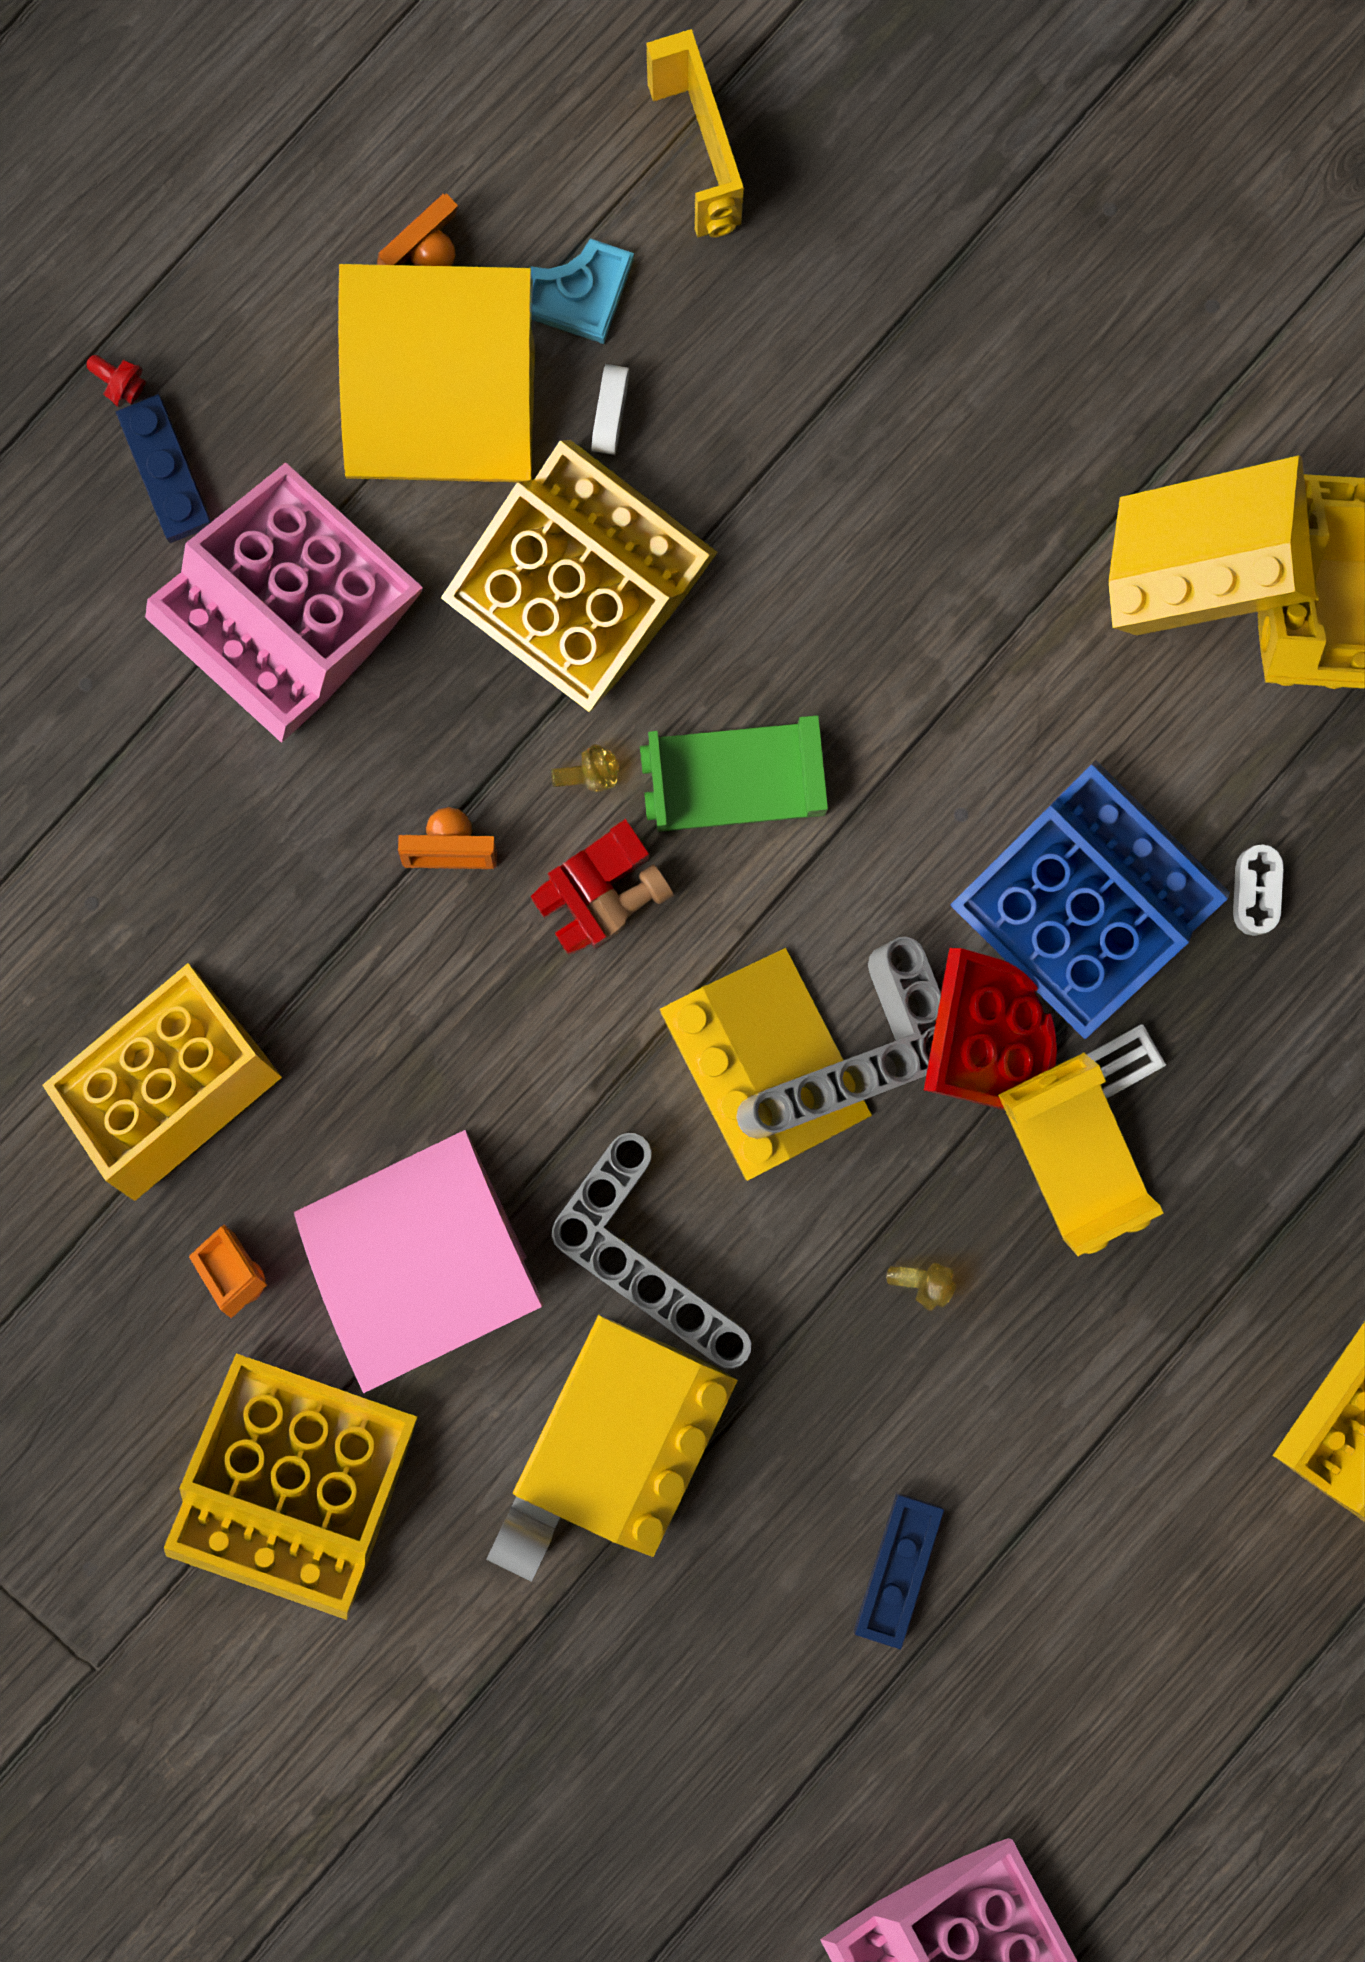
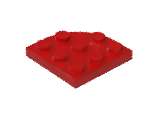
M949 948L924 1091L1005 1110L998 1096L999 1094L1056 1066L1057 1046L1051 1014L1044 1013L1041 1003L1034 992L1038 988L1023 971L1011 963L963 948Z

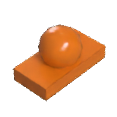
M447 193L445 195L442 194L378 253L377 265H403L410 258L414 266H452L456 255L455 247L451 239L440 230L455 217L458 205Z
M446 807L438 809L430 816L426 826V835H399L398 853L405 868L494 869L497 868L494 836H471L473 830L467 815L459 809Z
M222 1225L189 1256L220 1310L230 1318L234 1317L245 1305L257 1300L267 1286L261 1267L251 1260L235 1233L226 1225Z

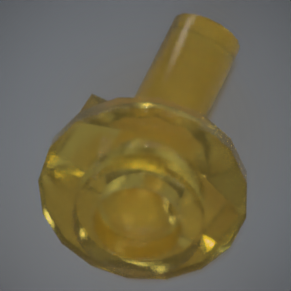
M594 744L581 753V766L551 769L553 787L587 783L589 790L599 792L611 789L616 785L619 764L615 755L610 750Z
M937 1263L931 1265L927 1271L890 1266L886 1276L889 1285L919 1288L915 1300L921 1303L928 1311H931L936 1305L943 1308L951 1299L957 1285L952 1281L954 1271Z

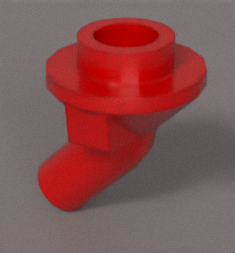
M92 355L87 360V369L108 384L103 395L110 399L115 406L119 408L125 402L132 405L138 399L146 383V380L141 378L143 370L141 366L123 360L119 367L116 368L99 355Z

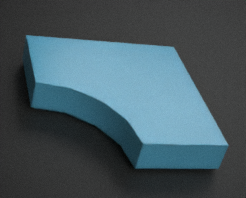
M589 239L582 253L566 265L550 269L531 266L533 280L532 320L604 344L634 261V253Z

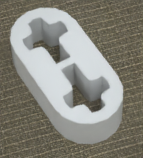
M606 364L604 367L591 448L593 452L616 454L629 380V368L609 364Z
M1256 845L1249 848L1239 856L1235 866L1234 922L1238 929L1252 936L1262 935L1274 929L1281 916L1283 862L1279 853L1270 846ZM1258 855L1262 856V863L1270 865V871L1261 876L1260 887L1256 886V871L1248 869V863L1256 860ZM1256 894H1260V910L1268 912V918L1259 921L1258 926L1254 925V918L1246 916V909L1255 905Z

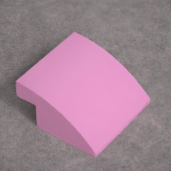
M284 463L186 542L181 573L147 599L145 618L282 743L314 714L375 650L422 592L423 587L287 463Z
M466 1130L294 1212L300 1236L323 1301L363 1393L544 1305L523 1261L527 1257Z
M1009 1838L965 1855L926 1874L877 1901L820 1939L832 1962H1078L1015 1843Z

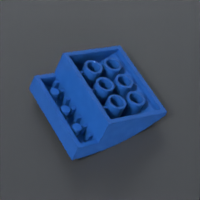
M1095 760L950 906L1007 962L1023 971L1038 988L1037 992L1086 1039L1189 943L1193 931L1228 899L1230 892Z

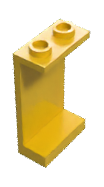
M690 29L646 43L647 81L653 101L686 91L689 92L719 186L695 193V232L697 238L708 234L710 237H721L729 234L737 225L741 224L744 187L693 31Z
M1085 1053L998 1095L1062 1238L1077 1256L1084 1253L1098 1252L1105 1248L1110 1240L1126 1232L1140 1231L1146 1228L1152 1219L1164 1214L1161 1206L1147 1193L1100 1085L1105 1083L1106 1080L1100 1066Z

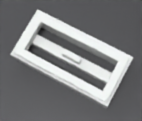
M1143 1024L1087 1054L1092 1060L1097 1061L1139 1038L1142 1043L1141 1046L1100 1068L1104 1077L1146 1054L1151 1059L1150 1063L1103 1088L1106 1099L1166 1066Z

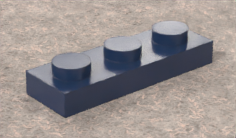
M158 394L115 411L168 542L173 543L200 532L211 523V519L160 395Z
M896 1492L856 1621L855 1635L900 1650L902 1649L944 1512L943 1507Z

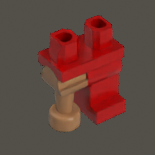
M626 819L611 828L610 832L568 859L561 866L547 873L549 880L530 896L544 919L565 905L574 917V921L555 932V936L568 955L584 950L591 944L596 949L606 943L607 940L624 929L629 916L651 899L655 903L661 904L674 896L668 883L654 864L640 872L639 878L642 883L621 894H618L613 887V883L646 863L649 859V853Z

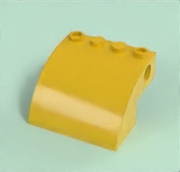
M1304 474L1316 600L1258 611L1259 641L1265 682L1277 683L1283 686H1292L1294 684L1325 686L1331 689L1341 687L1365 688V478Z

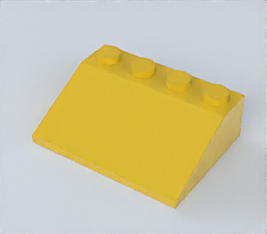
M1298 455L1120 497L1109 574L1113 628L1133 635H1141L1316 600L1302 457Z
M786 948L660 1008V1013L746 1181L872 1116L865 1101L862 1100L765 1138L755 1139L749 1137L740 1129L736 1117L737 1111L742 1101L748 1097L844 1061ZM845 1071L843 1075L844 1085L850 1092L854 1093L855 1082L851 1074ZM803 1087L801 1099L805 1106L812 1109L814 1097L810 1090ZM760 1103L758 1107L759 1118L763 1123L770 1126L772 1122L771 1110L764 1103Z
M187 963L42 1086L105 1181L136 1201L282 1077L256 1042L196 970Z
M598 1315L513 1494L616 1544L654 1557L738 1380L710 1362Z

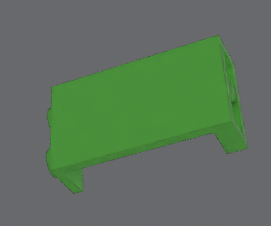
M818 716L799 717L798 724L667 737H658V731L648 732L649 745L640 746L642 773H652L654 790L653 792H644L647 821H657V832L825 816L828 810Z

